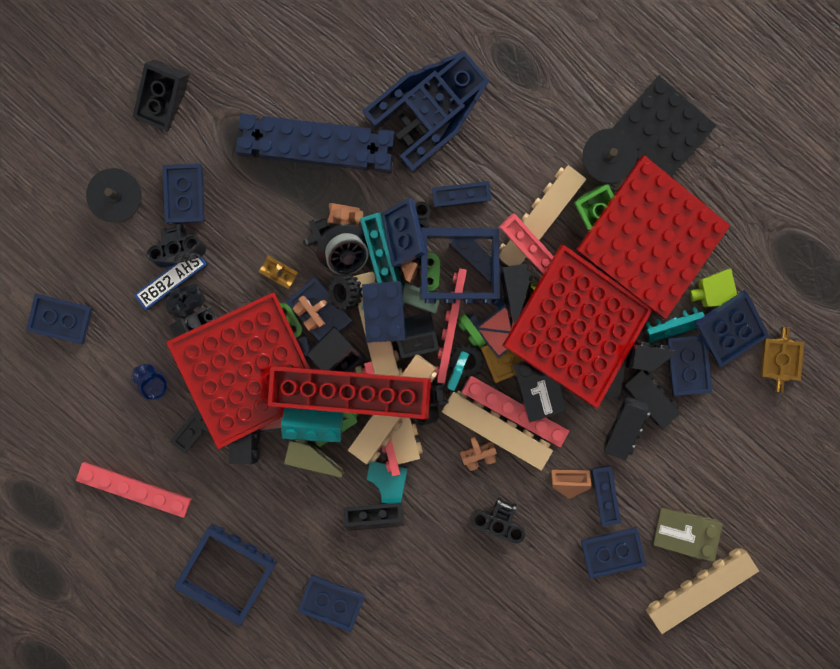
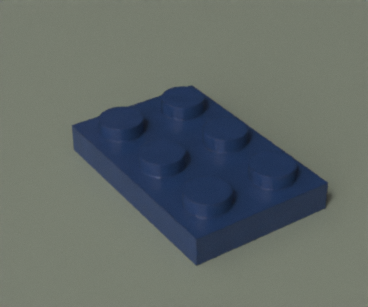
M202 164L163 165L165 223L205 222Z
M408 198L381 213L392 267L398 268L426 254L414 199Z
M316 277L286 301L292 310L302 296H305L312 306H315L322 300L327 302V305L317 312L325 322V325L311 330L318 340L333 326L341 331L352 322V319L344 310L336 309L335 305L331 304L332 300H329L330 294H328V291ZM306 311L299 318L304 323L311 315Z
M402 282L362 284L366 343L406 340Z
M35 294L26 331L84 344L93 307Z
M702 335L667 338V346H670V350L676 351L675 355L669 359L672 396L712 392L708 346Z
M637 527L580 540L590 579L646 566Z
M311 575L297 612L351 632L365 594Z

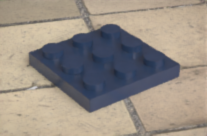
M745 290L695 322L720 368L769 337L748 292Z

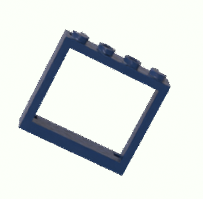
M421 228L426 254L419 257L420 300H425V303L436 304V300H444V304H455L456 300H463V304H475V300H483V304H488L500 299L499 229ZM427 239H492V293H428Z
M211 524L205 531L173 588L241 626L277 561L270 554L259 552L258 548L253 544H245L239 536L224 532L225 529L223 527ZM210 536L267 568L243 611L186 580Z

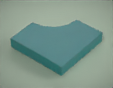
M464 351L460 353L447 383L448 389L455 391L469 356Z
M370 462L367 480L373 482L379 488L382 503H401L408 468L399 466L400 475L392 476V472L388 473L386 463Z

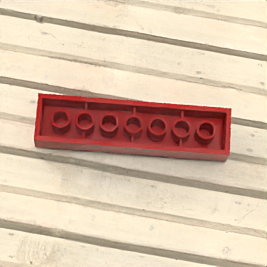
M271 366L268 406L427 419L429 417L431 378Z

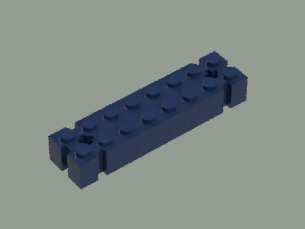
M240 113L238 129L243 133V136L237 137L236 153L240 156L255 158V153H259L263 159L368 171V166H373L375 172L391 173L392 154H388V150L393 151L394 131L379 129L378 134H372L371 128L263 116V121H260L256 115ZM261 133L262 139L259 138L260 140H257L255 137ZM376 147L378 151H375V154H371L369 149Z

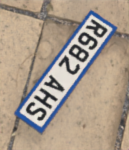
M202 257L174 264L134 295L144 309L148 310L167 296L172 289L182 285L208 264Z

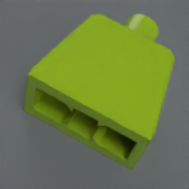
M732 269L723 270L699 280V289L689 292L691 301L702 300L703 307L722 305L737 295Z

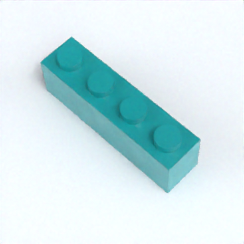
M381 213L360 218L378 283L402 282L399 268H394L391 264Z

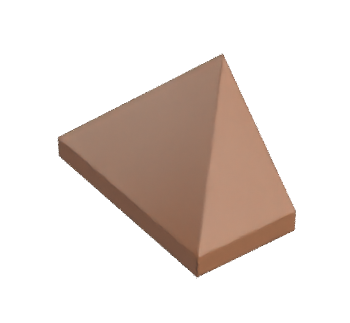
M410 261L402 265L401 268L406 281L409 284H413L419 266Z
M551 470L552 487L568 499L591 489L590 471Z

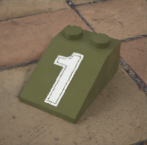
M297 439L289 441L284 464L342 478L345 468L313 441Z
M660 508L653 545L715 562L723 524L716 519Z

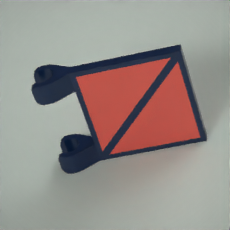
M501 298L494 300L493 303L498 311L484 322L480 323L473 313L468 316L498 359L509 351L502 345L511 331L507 307Z

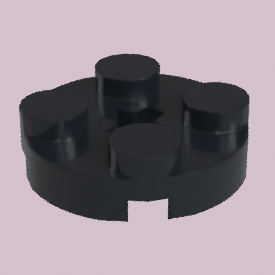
M197 284L180 289L174 288L169 292L170 296L166 300L165 306L170 315L173 314L176 318L187 317L195 313L193 309L197 306L199 308L202 307L205 297Z

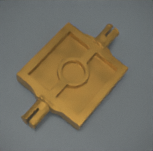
M781 327V338L763 340L760 377L776 380L775 392L784 393V381H801L805 342H795L789 339L790 327Z

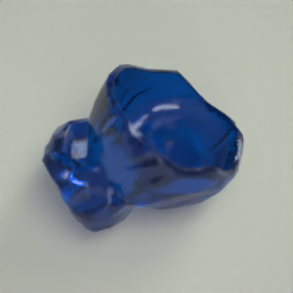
M142 364L133 369L131 380L137 384L138 391L142 397L148 400H156L165 394L167 381L161 373L155 371L151 364Z

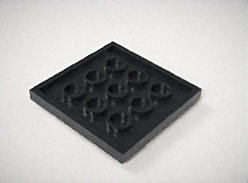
M659 75L612 129L623 131L633 140L637 149V160L645 155L672 177L717 125Z

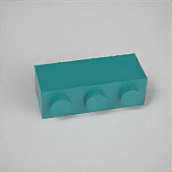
M284 408L281 423L282 439L341 442L343 412Z

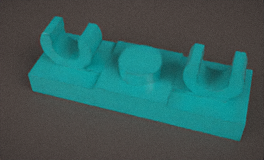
M693 307V315H688L686 310H684L683 317L672 318L662 325L661 321L656 319L657 326L652 327L647 322L648 342L654 343L698 329L695 322L705 316L703 311L698 313L697 308Z

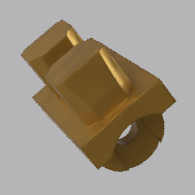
M269 255L259 270V273L287 289H290L298 275V272ZM283 270L281 276L278 277L279 271Z

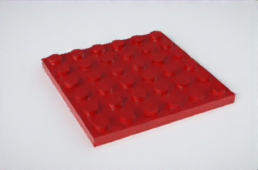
M644 155L640 157L576 251L612 280L639 298L662 319H666L730 225Z
M560 245L502 346L594 408H598L650 316L652 309L568 247Z
M275 292L166 342L217 449L283 417L285 407L268 406L271 366L310 369Z

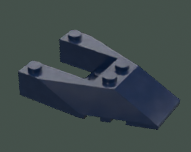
M463 51L442 59V61L424 66L422 69L412 73H407L363 110V115L377 130L404 106L407 105L429 131L400 155V160L413 174L458 133L490 80L469 55Z

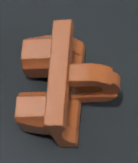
M329 203L330 215L327 223L338 225L352 224L358 226V223H361L360 218H363V211H360V208Z
M305 296L299 298L300 301L293 307V310L299 317L306 311L311 315L304 322L306 328L311 331L317 327H323L325 322L317 312L323 309L327 302L322 300L315 306H312Z
M476 437L470 439L473 448L460 452L464 465H467L470 471L479 467L477 461L484 458L486 464L496 462L495 454L497 452L492 441L478 445Z

